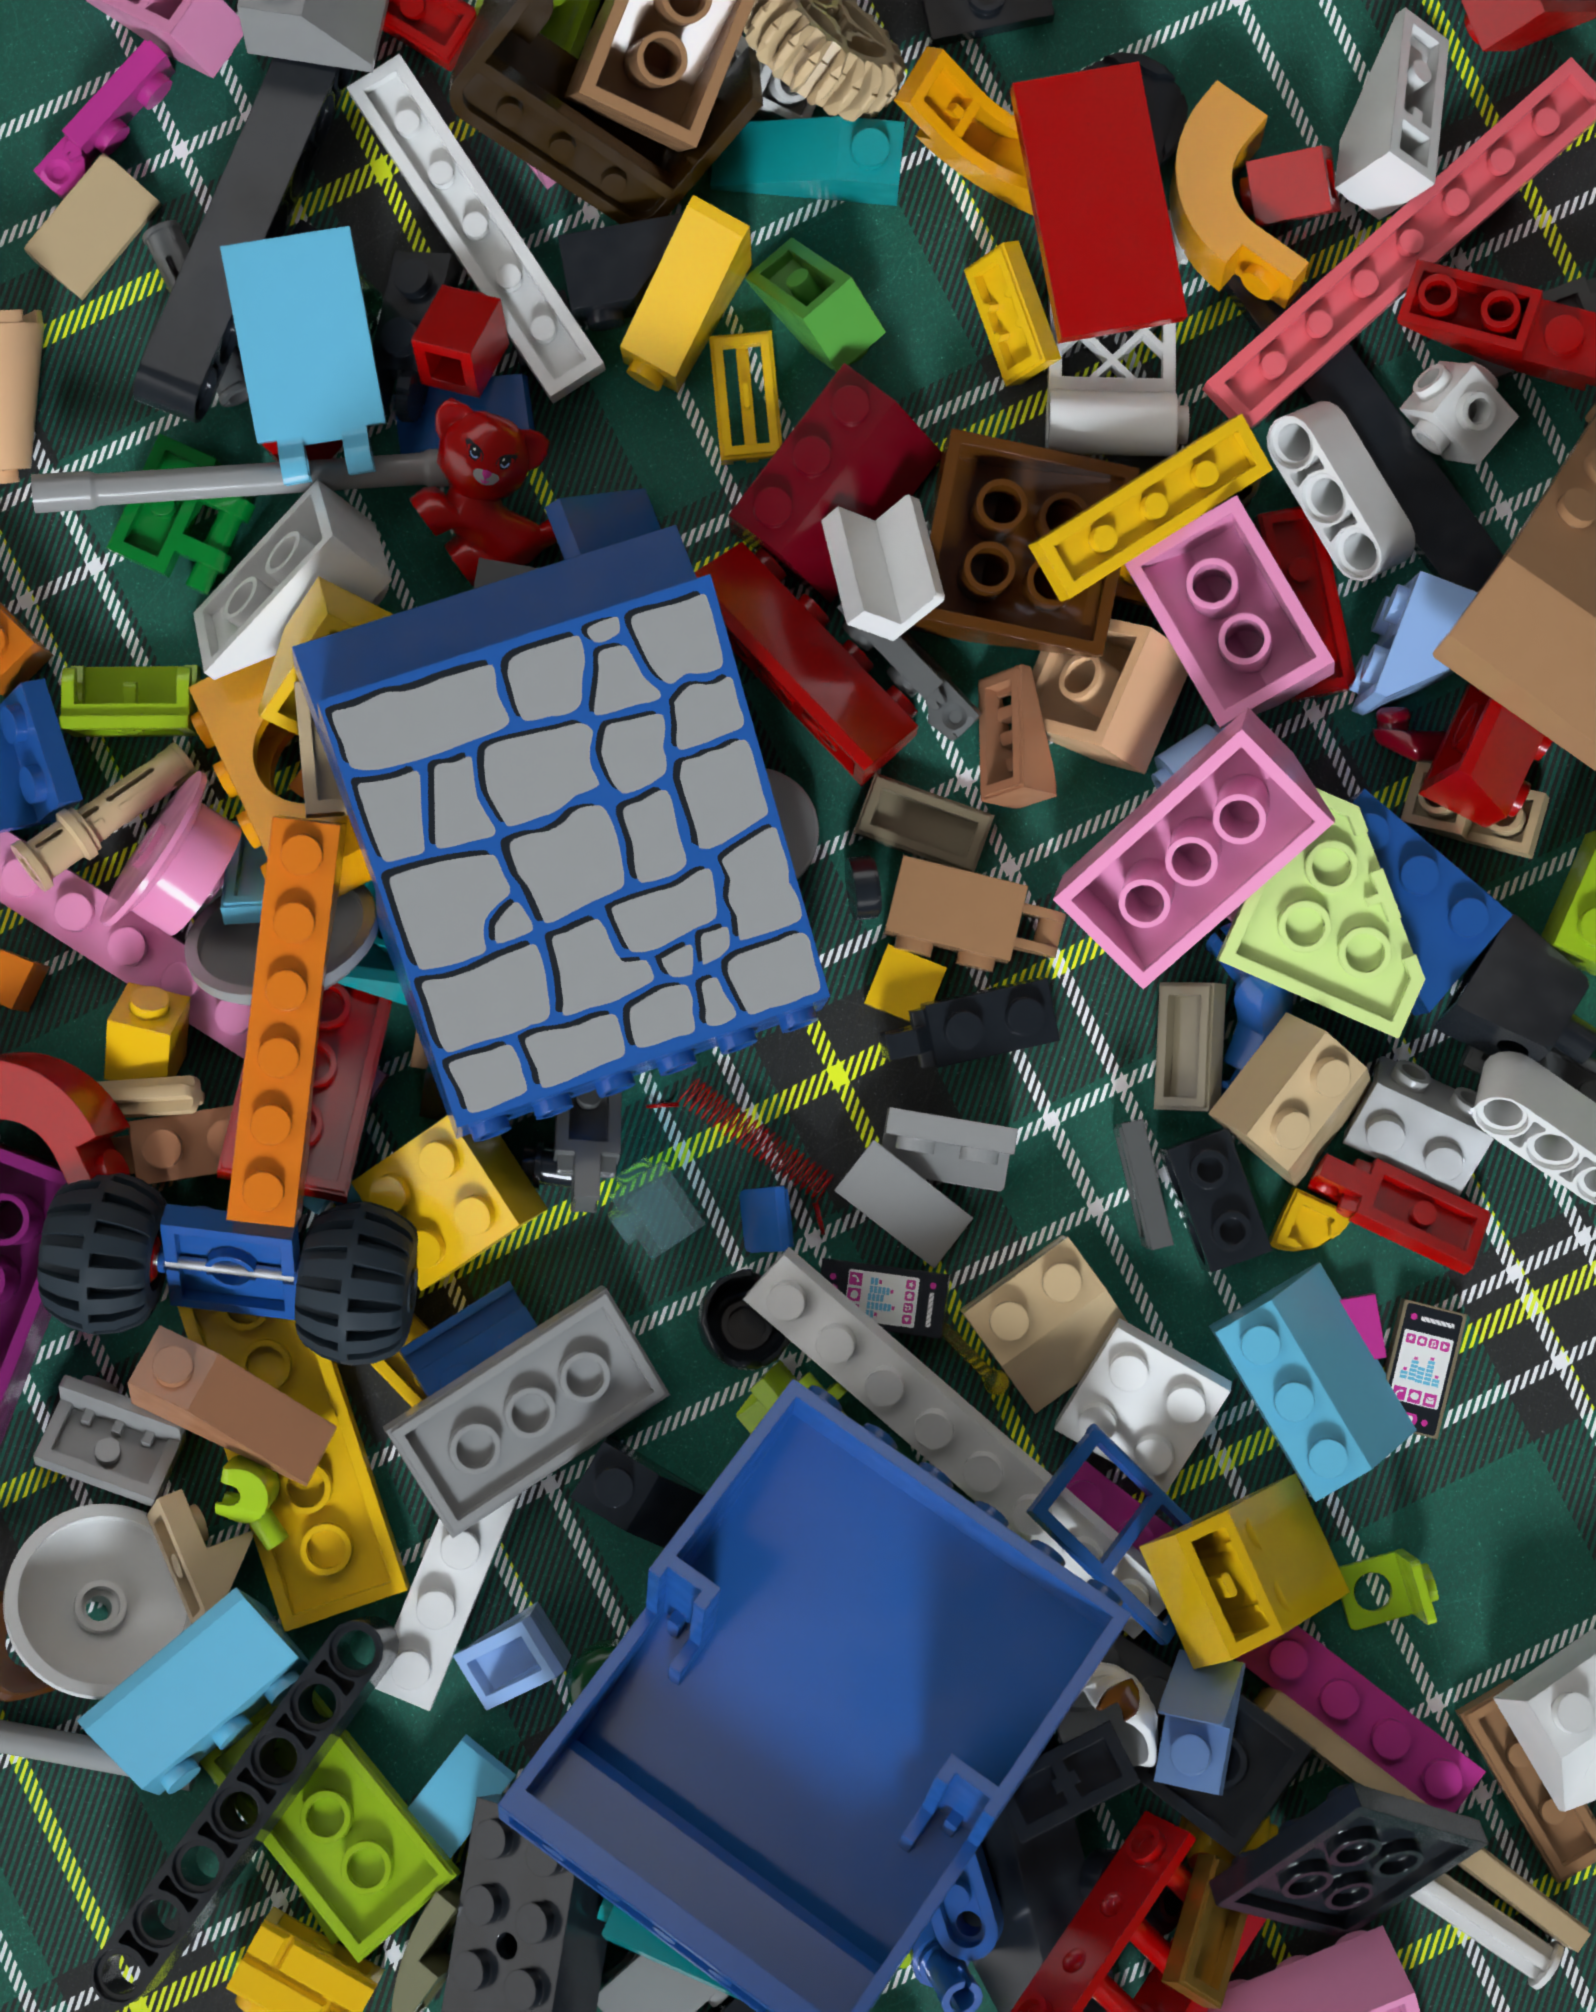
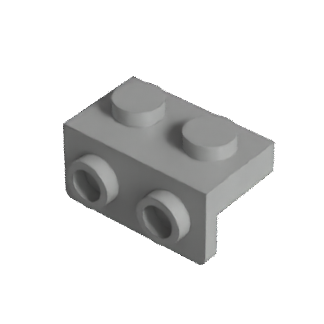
M1380 1056L1374 1067L1373 1082L1344 1131L1343 1144L1378 1158L1459 1197L1494 1138L1484 1132L1474 1121L1473 1109L1477 1092L1465 1087L1454 1089L1431 1078L1425 1069L1413 1062L1406 1060L1396 1062L1385 1056Z
M64 1375L58 1387L60 1401L33 1455L35 1465L152 1507L157 1498L161 1497L187 1440L186 1429L132 1404L131 1398L118 1394L119 1390L104 1379L86 1375L83 1376L82 1380Z

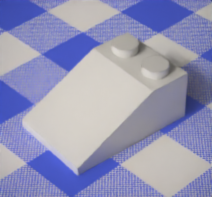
M317 479L193 613L204 673L215 680L275 656L285 626L318 576L377 606L385 597L392 579L375 523Z

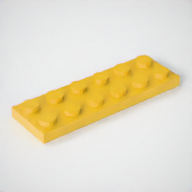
M177 1306L188 1339L221 1354L337 1426V1430L307 1487L278 1473L280 1479L279 1494L270 1508L289 1537L267 1551L255 1532L253 1535L284 1632L407 1591L410 1588V1583L337 1363L319 1356L302 1343L296 1331L295 1320ZM224 1448L228 1461L232 1457L239 1455Z

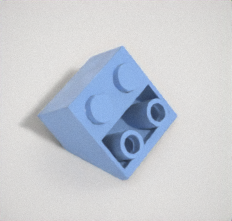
M1423 571L1415 575L1405 586L1397 584L1391 597L1385 596L1375 615L1371 632L1380 635L1377 644L1373 645L1368 656H1361L1355 668L1356 677L1348 689L1357 693L1351 711L1365 715L1438 683L1454 673V671L1435 659L1433 652L1478 592Z

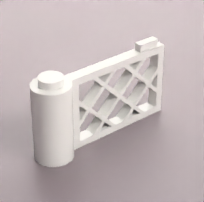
M1168 210L1174 246L1181 248L1173 228L1171 211ZM1183 254L1181 264L1187 265L1188 259ZM1048 298V323L1061 359L1048 367L1045 423L1046 448L1078 455L1169 457L1175 453L1176 444H1187L1189 435V406L1178 405L1176 394V323L1161 325V341L1152 333L1158 326L1132 330L1134 335L1114 354H1111L1095 337L1082 339L1080 341L1103 364L1089 377L1062 376V355L1079 340L1058 344L1050 299ZM1143 341L1161 359V378H1136L1120 361ZM1109 371H1112L1117 377H1104V376H1105Z

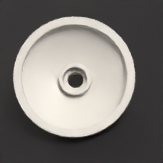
M102 1503L76 1507L53 1517L40 1526L26 1540L17 1553L10 1567L4 1588L3 1612L6 1630L16 1653L33 1674L51 1687L76 1697L101 1700L191 1625L147 1519L146 1512L118 1504ZM91 1602L104 1604L108 1610V1618L102 1621L91 1619L86 1612V1605Z

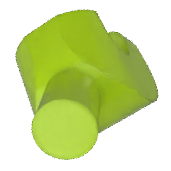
M241 1455L232 1457L223 1466L221 1482L237 1488L239 1493L227 1491L222 1502L217 1501L215 1503V1513L235 1522L249 1523L265 1549L269 1551L289 1537L270 1508L279 1494L280 1479L278 1473Z

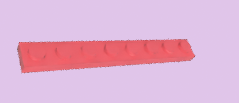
M1570 57L1436 177L1433 186L1406 203L1206 381L1202 388L1205 394L1229 419L1242 413L1250 429L1252 430L1407 291L1417 259L1438 264L1596 122V82Z

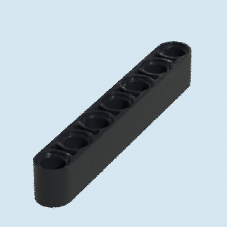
M273 58L140 362L133 389L136 402L194 423L201 422L205 417L238 342L220 246L284 235L354 70Z
M365 1616L340 1624L331 1632L96 1956L91 1966L90 1980L94 1992L102 2001L110 2005L124 2006L154 1990L165 1979L394 1663L398 1654L399 1639L396 1630L388 1621L378 1616ZM358 1630L367 1633L373 1639L375 1645V1656L369 1665L358 1662L353 1657L350 1649L351 1639ZM318 1684L329 1687L335 1695L336 1709L331 1718L320 1715L314 1709L312 1693ZM278 1738L290 1741L296 1749L297 1763L293 1771L281 1768L275 1760L274 1746ZM239 1792L251 1795L256 1801L258 1817L254 1824L242 1821L237 1815L235 1801ZM200 1846H206L216 1854L219 1862L216 1877H209L200 1870L197 1863V1852ZM161 1900L172 1903L178 1911L180 1918L176 1931L166 1928L160 1921L158 1906ZM122 1954H127L138 1963L140 1969L138 1984L127 1981L121 1974L119 1964Z

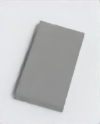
M601 1285L384 1425L383 1428L451 1537L454 1538L670 1394L609 1291Z

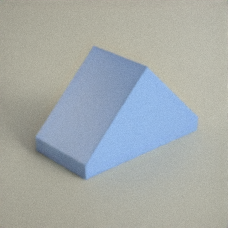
M537 1601L453 1655V1658L487 1711L557 1678L565 1671L571 1654Z

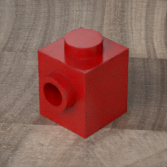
M1320 145L1246 161L1248 177L1240 178L1239 181L1241 202L1245 215H1254L1257 226L1267 227L1341 211L1339 194L1334 189L1336 175L1331 147Z
M441 285L411 339L421 384L476 398L481 397L509 345L500 298L488 296L478 291H467Z

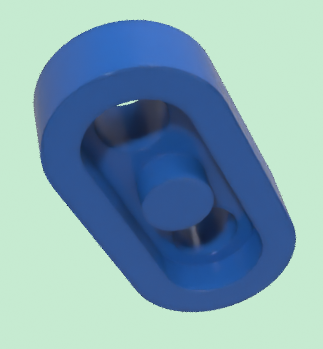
M981 1845L931 1919L936 1938L941 1947L951 1956L965 1961H974L987 1956L995 1947L1004 1926L1002 1910ZM971 1911L977 1914L982 1925H969L963 1919L962 1912Z

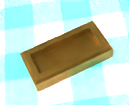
M1198 1853L1161 1981L1202 2007L1221 2009L1248 1914L1216 1906L1209 1881L1231 1867V1865L1215 1854Z

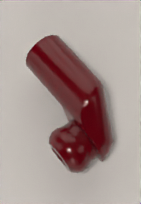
M1380 707L1376 712L1377 728L1372 729L1379 745L1420 763L1433 762L1447 732L1409 730L1411 712L1407 707Z

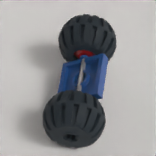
M124 1173L96 1175L91 1180H80L70 1184L65 1183L50 1203L39 1246L38 1290L44 1308L67 1327L96 1335L120 1333L143 1324L150 1318L159 1302L167 1275L170 1305L295 1320L297 1334L305 1346L319 1356L340 1364L351 1366L374 1364L397 1354L407 1340L418 1289V1270L416 1268L418 1235L417 1229L412 1222L393 1209L373 1202L363 1201L343 1203L323 1211L314 1218L309 1226L300 1258L298 1222L293 1228L226 1220L227 1211L214 1210L206 1206L189 1207L167 1204L165 1198L154 1187L142 1179Z

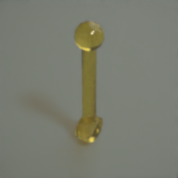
M945 1321L943 1337L984 1378V1386L987 1392L992 1395H1002L1009 1387L1008 1376L1000 1370H993Z

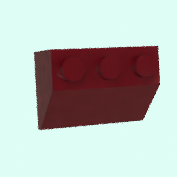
M844 363L728 514L730 531L756 551L760 548L764 549L781 566L784 572L828 605H831L839 595L821 520L838 506L872 520H877L905 495H915L940 462L942 452L894 399Z

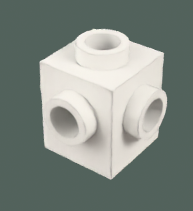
M1439 361L1437 364L1432 365L1416 379L1413 385L1414 392L1399 408L1415 426L1412 429L1414 438L1428 451L1441 455L1444 460L1476 465L1480 464L1519 417L1497 392L1496 389L1499 383L1495 376L1476 362L1457 363Z

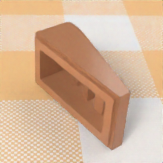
M1020 664L978 680L979 710L983 713L979 717L981 801L1018 809L1056 797L1055 772L1031 666ZM1011 696V705L1004 707L1002 698ZM1009 723H1012V730H1009Z

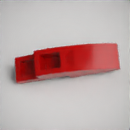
M1417 259L1397 317L1398 324L1451 348L1520 373L1582 391L1586 390L1587 384L1596 386V312L1543 299V290Z

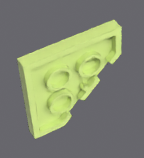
M1316 788L1334 816V824L1240 905L1216 960L1399 1039L1424 984L1425 976L1416 954L1412 951L1400 919L1402 918L1384 870L1380 868L1359 806Z

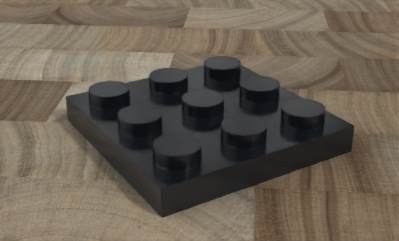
M1352 1782L1331 1790L1327 1794L1325 1802L1303 1817H1297L1282 1824L1278 1829V1834L1257 1849L1249 1850L1236 1856L1231 1862V1867L1210 1880L1209 1885L1215 1904L1218 1907L1342 1937L1350 1932L1361 1929L1489 1843L1480 1820Z

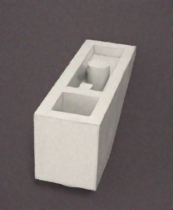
M1406 7L1396 13L1339 144L1334 189L1343 194L1347 200L1356 203L1378 220H1381L1433 186L1436 181L1449 40Z

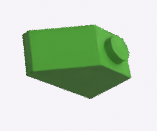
M792 237L745 277L750 287L804 348L835 372H838L844 363L850 365L860 360L867 353L869 347L886 333L852 277Z

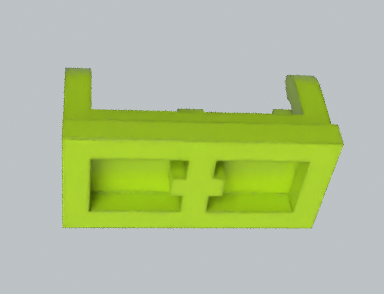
M198 665L64 667L61 676L60 728L73 737L199 736L190 719V716L199 710L188 687L201 681V667Z

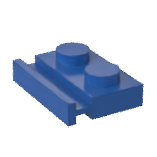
M507 1281L401 1348L399 1353L408 1364L426 1396L429 1397L536 1328L537 1324L525 1305L520 1301L510 1281Z

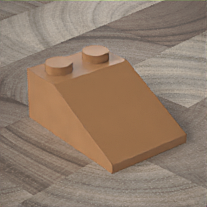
M605 0L588 35L564 98L677 152L697 148L755 0Z

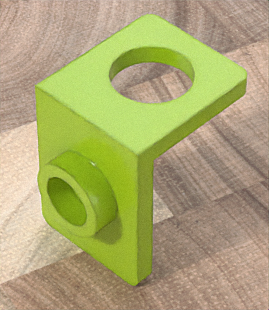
M1397 1549L1339 1566L1350 1593L1340 1599L1347 1623L1351 1629L1360 1630L1411 1614L1427 1625L1437 1623L1432 1602L1438 1601L1439 1595L1431 1569L1427 1563L1420 1564L1418 1558L1404 1549ZM1367 1573L1383 1575L1390 1585L1388 1601L1384 1606L1375 1610L1362 1608L1354 1596L1356 1582Z

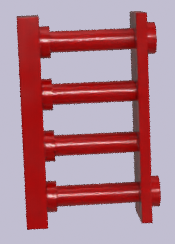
M1145 1811L1010 2012H1082L1092 1997L1107 2012H1207L1209 2008L1202 2007L1161 1981L1173 1939L1169 1943L1145 1919V1916L1165 1886L1184 1903L1192 1873L1181 1862L1196 1841V1838L1190 1832ZM1247 1915L1232 1972L1267 1920L1266 1918ZM1129 1941L1154 1965V1968L1134 1998L1130 1997L1108 1975V1972Z

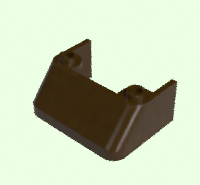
M484 0L450 77L449 98L452 109L464 122L619 224L668 216L763 106L757 52L748 46L727 70L697 148L677 152L564 98L579 59L539 33L552 15L553 0Z

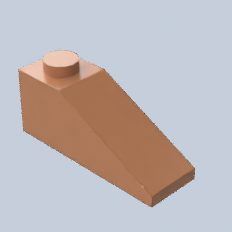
M160 1325L127 1382L132 1404L306 1487L337 1430V1426L221 1354Z

